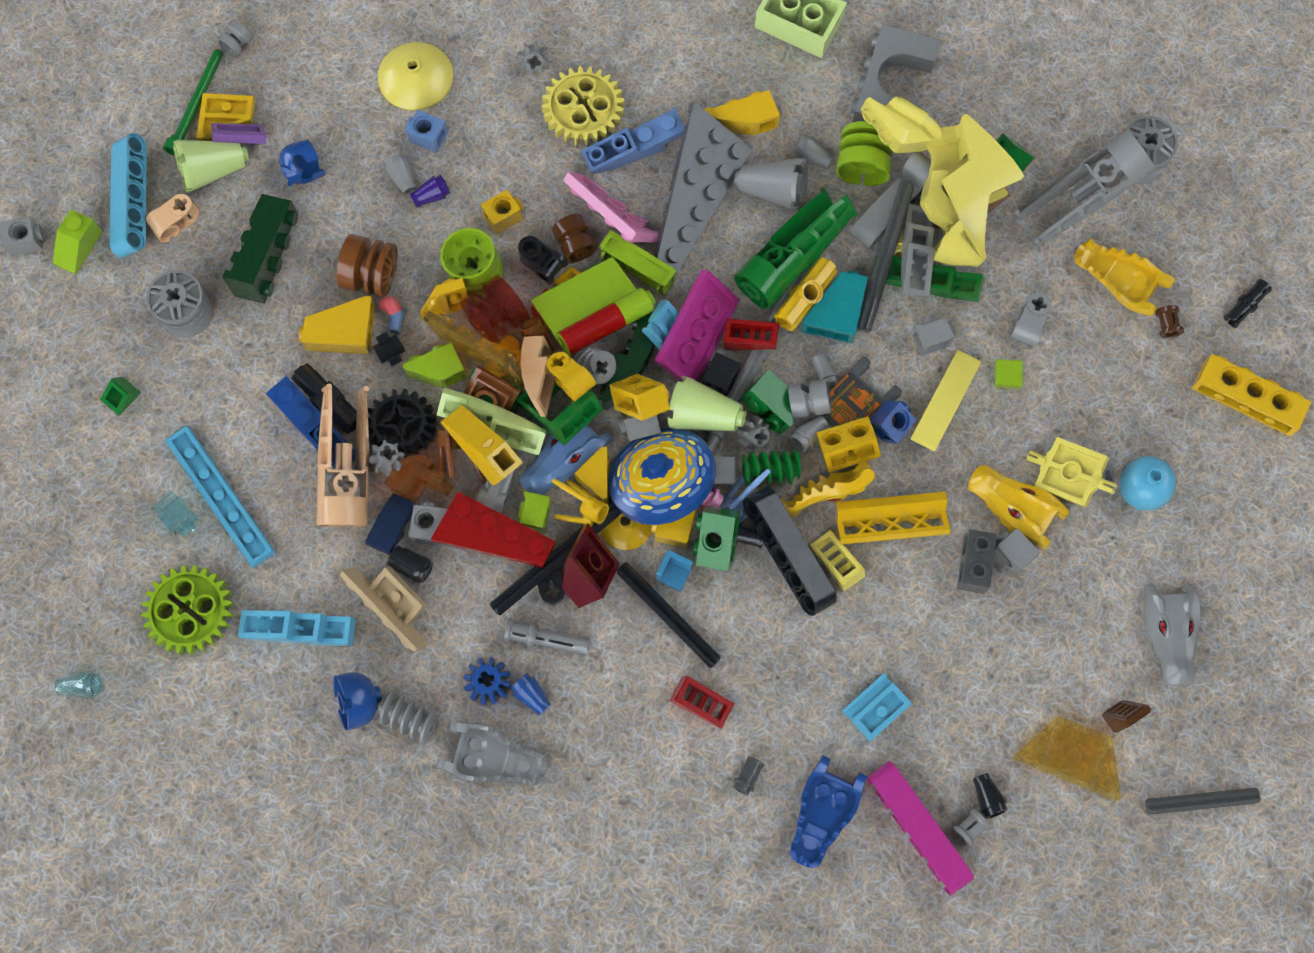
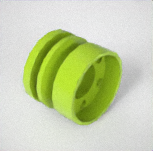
M857 121L844 126L841 131L840 152L836 165L837 176L844 182L861 185L862 174H865L863 185L870 187L886 183L891 174V156L893 154L891 148L881 142L877 130L866 121Z
M462 228L453 232L444 241L440 250V261L450 279L463 278L468 296L486 295L500 284L503 277V263L491 238L484 231L476 228Z

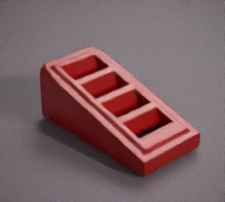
M727 318L723 338L724 350L776 349L780 323ZM766 331H771L770 341L765 340ZM735 332H740L739 338L734 337ZM745 332H750L749 339L744 338ZM755 332H760L759 340L755 339Z
M689 676L681 678L669 700L720 729L723 727L735 704ZM689 686L692 690L687 700H684L682 697ZM700 692L702 696L695 706L692 703L697 693ZM708 697H710L713 700L708 710L705 712L702 709ZM719 702L723 704V706L718 716L715 718L712 716V714Z

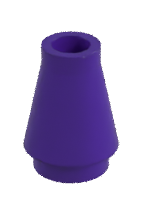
M433 175L416 191L410 193V196L418 208L428 203L446 199V195L451 192L442 175L437 177Z

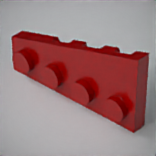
M460 492L456 493L431 538V541L435 543L449 544L456 548L470 549L482 552V554L508 558V560L541 568L544 567L556 545V541Z

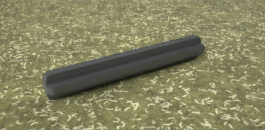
M1257 788L1150 798L1145 800V807L1147 813L1152 815L1256 804L1260 802L1261 798Z

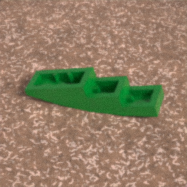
M893 257L885 284L902 288V257ZM933 265L930 294L950 299L979 302L984 276L978 273L958 272L956 267Z

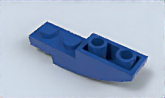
M285 376L266 392V395L318 451L321 413L295 384ZM332 425L331 466L335 469L336 443L348 442ZM352 447V463H353V462L355 461V450H354L353 447Z

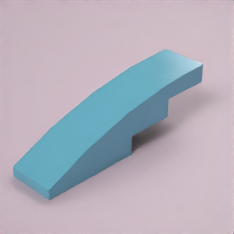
M242 610L238 638L313 645L353 646L356 619L347 616H325L322 614L294 613L292 611Z

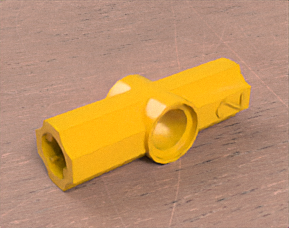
M819 257L799 284L791 288L789 297L774 316L776 323H780L781 328L794 331L812 305L821 300L824 289L837 273L836 265L831 260ZM804 289L807 291L808 299L805 297Z

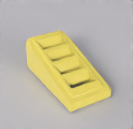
M831 530L809 545V548L844 592L866 576L863 566L843 544H840V540ZM832 541L834 546L822 553L820 549ZM839 550L841 554L831 561L827 559ZM846 559L848 563L837 570L835 566ZM852 568L854 569V570H852L851 572H849L847 575H845L844 577L842 576V575H844L846 572H848L849 570H851Z

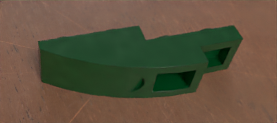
M653 311L633 322L632 330L635 331L633 339L627 340L624 354H616L615 373L607 385H602L599 393V400L602 401L603 410L608 411L614 406L610 384L635 374L642 375L645 371L655 345L642 332V329L648 326V320Z

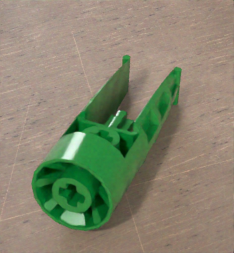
M822 187L820 189L821 193L811 199L771 236L770 241L734 274V281L740 291L758 307L766 310L769 309L788 290L792 282L803 271L808 270L844 229L852 216H858L848 195H844L833 204L827 191Z

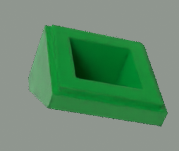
M124 377L111 378L100 400L120 416L141 392Z

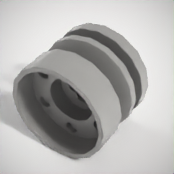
M1144 116L1130 122L1124 132L1127 129L1131 131L1156 169L1135 184H1147L1158 179L1175 155L1178 146L1176 132L1169 123L1158 117Z
M171 270L160 274L151 282L147 290V306L149 311L169 334L176 337L189 338L200 334L209 326L213 318L214 307L211 298L192 274L182 270Z

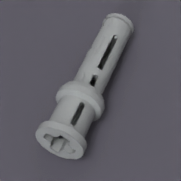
M509 618L506 625L504 642L515 641L524 643L530 648L535 647L536 644L587 656L590 638L541 629L537 623L528 625L514 622L513 618Z

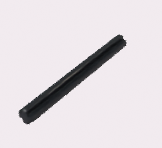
M613 500L608 503L609 511L605 520L601 524L594 522L592 529L596 534L622 514ZM585 524L552 550L543 568L533 566L491 601L490 606L494 612L502 615L564 563Z

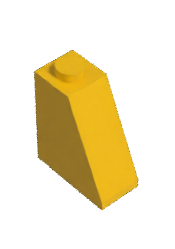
M364 296L305 317L304 326L299 328V341L302 342L307 351L370 354L375 303L372 296Z

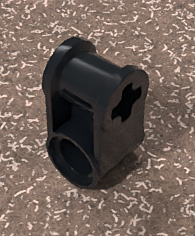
M526 236L518 244L520 261L548 284L552 285L556 274L561 268H566L568 265L567 260L560 253L549 248L534 236ZM529 248L535 249L537 251L533 255H527L524 253V251Z

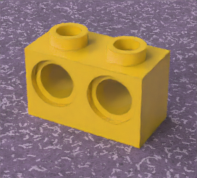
M635 374L609 385L615 410L641 421L670 410L668 402L669 392L665 384Z
M868 416L816 432L829 473L881 457L877 438Z

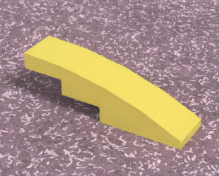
M957 350L911 440L935 452L982 361Z

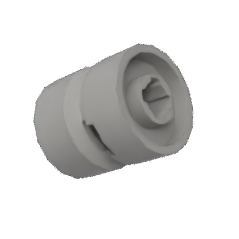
M827 379L811 381L809 386H806L804 383L788 385L790 406L794 419L809 417L811 412H814L816 415L832 413Z

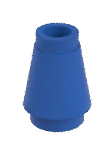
M528 673L511 687V690L515 693L513 696L538 715L551 705L535 677L531 678Z

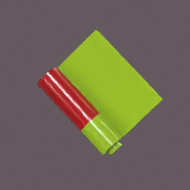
M612 256L531 299V303L565 353L571 356L651 313L654 310L655 299L649 290L645 291L643 288L636 289Z

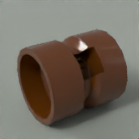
M580 214L563 217L552 227V233L557 243L562 245L561 251L568 263H577L592 256L597 250V245L592 235L586 234L588 227Z

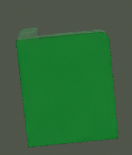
M1004 133L998 138L997 142L1014 159L1023 172L1034 157L1022 145Z

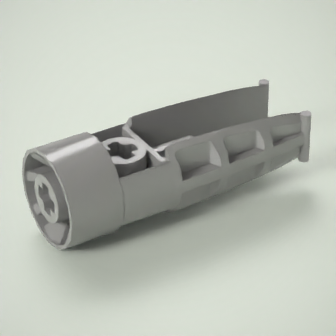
M1127 129L1056 180L1021 211L1015 210V214L1020 219L1027 217L1086 177L1089 172L1092 174L1072 188L1070 193L1077 203H1080L1101 188L1103 191L1095 194L1036 237L1034 242L1039 247H1042L1045 241L1083 220L1153 172L1156 167L1131 131ZM1108 153L1112 156L1109 159L1100 160ZM1098 160H1100V161L1095 165L1094 172H1093L1092 169L1090 168V166L1093 165V164H1094L1095 162H1097ZM1108 169L1113 175L1108 178L1104 175L1103 171ZM1124 175L1127 177L1126 181H1124L1119 186L1111 190L1109 193L1104 188L1114 187L1120 182L1121 177H1123Z

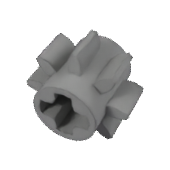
M537 41L530 45L523 43V52L517 51L518 58L523 59L519 62L520 69L526 67L529 75L533 71L542 73L543 64H549L548 58L544 56L547 53L546 47L540 49ZM533 55H537V57L533 58V61L529 60L533 57Z
M753 415L751 421L745 420L743 427H738L736 430L740 437L737 442L751 451H754L756 446L764 448V445L770 438V433L767 429L770 425Z
M383 440V444L380 447L373 445L371 451L374 455L370 456L369 463H375V473L379 471L386 472V475L389 476L393 469L397 471L401 469L402 465L399 461L403 460L404 453H398V443L393 445Z

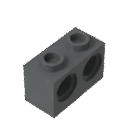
M971 529L965 534L958 576V590L985 594L990 588L997 534Z

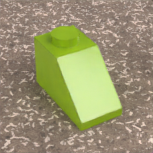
M70 209L56 233L53 255L54 265L75 275L77 274L103 232L93 219Z

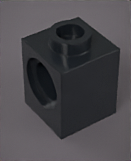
M716 352L702 379V384L727 397L740 371L741 363Z

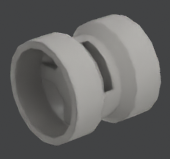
M232 21L228 26V31L225 34H221L217 42L223 50L229 52L232 49L234 51L232 55L238 57L242 52V46L248 44L253 39V36L242 24Z

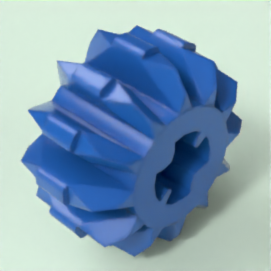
M493 657L489 658L487 665H485L482 658H479L478 663L480 667L476 668L472 664L468 666L473 675H464V680L471 682L465 685L464 689L466 692L473 691L470 696L472 701L480 697V704L485 706L488 697H490L492 704L495 705L497 704L496 694H499L502 698L507 697L501 688H511L512 684L504 681L511 676V673L509 671L502 672L505 667L503 662H499L495 666V659ZM489 675L491 679H495L491 681L492 686L490 687L480 684L481 681H484L483 677Z

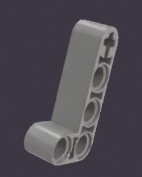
M914 152L905 163L901 175L856 221L850 230V234L868 249H872L885 234L900 182L904 180L913 183L914 190L910 204H914L922 195L921 192L924 182L928 178L931 160L922 152Z

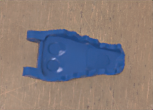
M822 755L817 766L808 777L803 789L797 831L790 848L792 859L800 865L809 868H815L820 865L828 847L837 839L842 829L854 817L860 803L865 781L868 777L859 772L855 777L854 783H851L829 773L826 769L829 767L831 759Z

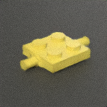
M1056 438L1052 449L1045 456L1032 450L1028 453L1031 456L1027 455V461L1040 465V474L1034 485L1035 487L1044 489L1052 495L1087 508L1097 489L1112 495L1115 493L1114 489H1117V483L1103 479V472L1110 459L1108 456L1062 438Z

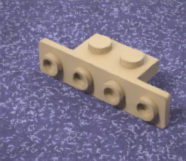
M390 566L385 567L373 583L356 567L341 571L339 575L345 580V585L363 599L364 605L382 619V623L386 628L396 633L401 639L403 646L416 652L429 645L428 641L411 625L427 604Z

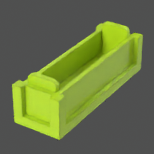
M612 230L609 231L599 245L602 251L600 253L602 261L613 256L621 269L654 288L657 295L659 293L666 295L676 281V269L637 245L626 241Z

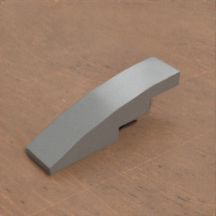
M910 203L903 228L902 293L929 298L935 247H932L934 228L921 206Z

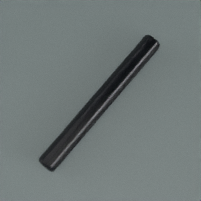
M628 562L619 566L617 574L708 667H714L720 661V655Z

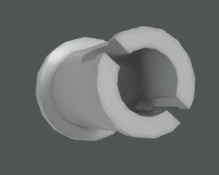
M826 353L817 354L810 359L819 378L818 380L827 379L829 388L838 383V375L833 372Z

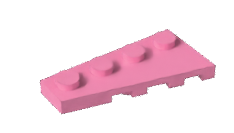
M572 172L567 173L563 181L571 187L570 191L574 195L583 198L591 210L600 213L604 217L605 223L617 228L621 232L623 239L630 243H657L659 229L652 231L647 227L649 222L646 219L626 212L628 206L621 201L611 197L607 198L609 192L586 175Z

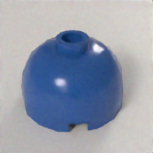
M357 672L343 673L333 677L334 697L338 696L340 707L338 713L344 729H357L374 719L378 708L377 703L382 701L379 686H373L367 676Z

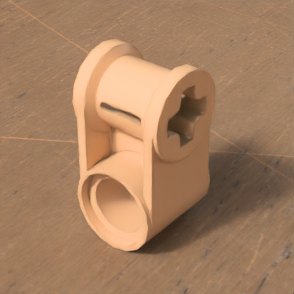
M177 194L159 208L151 211L146 217V223L158 239L166 243L170 241V237L173 235L174 237L178 236L181 231L195 223L199 218V210L192 203L190 197L185 194Z

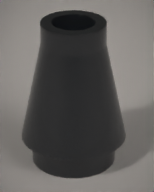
M989 773L982 774L973 779L980 811L985 814L987 819L997 817L1008 811L1006 806L1008 802L991 780Z

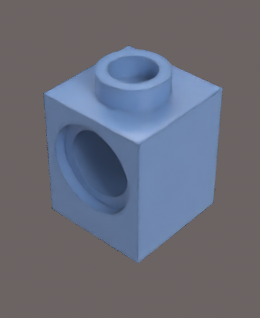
M418 109L414 117H410L406 124L409 142L436 153L448 133L445 120ZM424 129H430L426 133H421Z

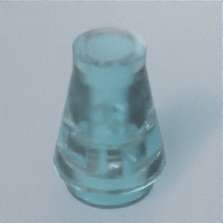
M92 671L58 678L55 682V690L58 695H70L86 699L99 695L102 686L99 674Z

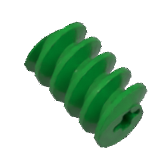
M782 450L779 455L776 451H771L769 456L766 452L761 451L758 457L755 452H749L747 458L743 453L742 475L746 486L750 485L751 479H756L766 469L771 470L770 474L765 478L768 486H771L773 478H776L778 485H782L784 477H787L789 485H792L794 477L799 479L801 475V462L798 451L792 450L790 455L785 450Z

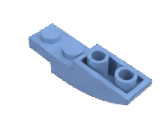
M676 108L631 131L625 128L581 150L592 174L617 169L665 150V144L683 136L684 125Z

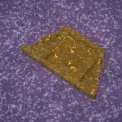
M1057 716L1014 755L1013 760L1116 802L1120 801L1121 795L1113 740L1110 736Z

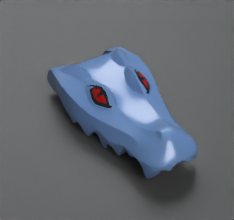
M586 425L566 445H562L549 434L541 448L540 454L536 455L531 465L521 474L520 483L522 487L528 492L545 495L555 485L552 483V479L555 478L562 483L570 479L597 450L607 446L613 440V436L608 432L599 436Z

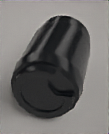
M397 546L392 551L388 559V565L393 567L395 571L417 583L425 582L433 568V563L430 559L400 546Z

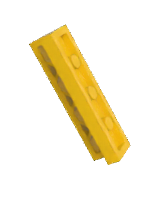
M946 492L836 502L835 519L840 544L950 534V525L946 514L948 501ZM940 518L942 525L931 526L926 521L928 519ZM909 521L914 524V527L904 529L899 524ZM874 524H882L888 528L885 531H876L871 527ZM854 526L860 530L857 534L846 535L844 527Z

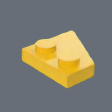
M203 93L197 140H212L211 123L253 124L256 102L254 96Z

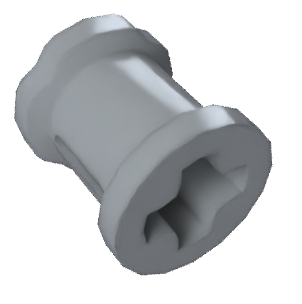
M974 808L970 811V816L959 826L954 825L952 827L957 837L969 848L973 845L972 841L984 830L988 831L991 829L987 820Z

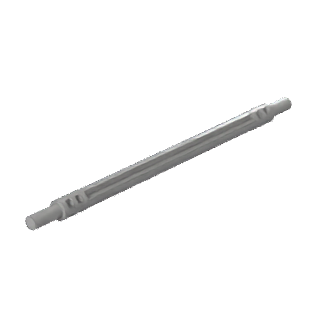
M808 270L803 271L779 298L767 322L776 323L775 314L789 297L791 288L799 284ZM766 331L765 340L770 341L771 331ZM768 350L751 351L728 398L741 403L742 396L747 392ZM708 431L709 437L706 444L710 448L711 453H713L718 441H722L727 431Z

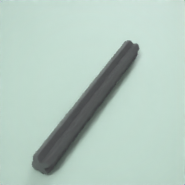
M902 180L899 184L860 313L857 328L864 332L872 330L912 197L914 185L909 181Z

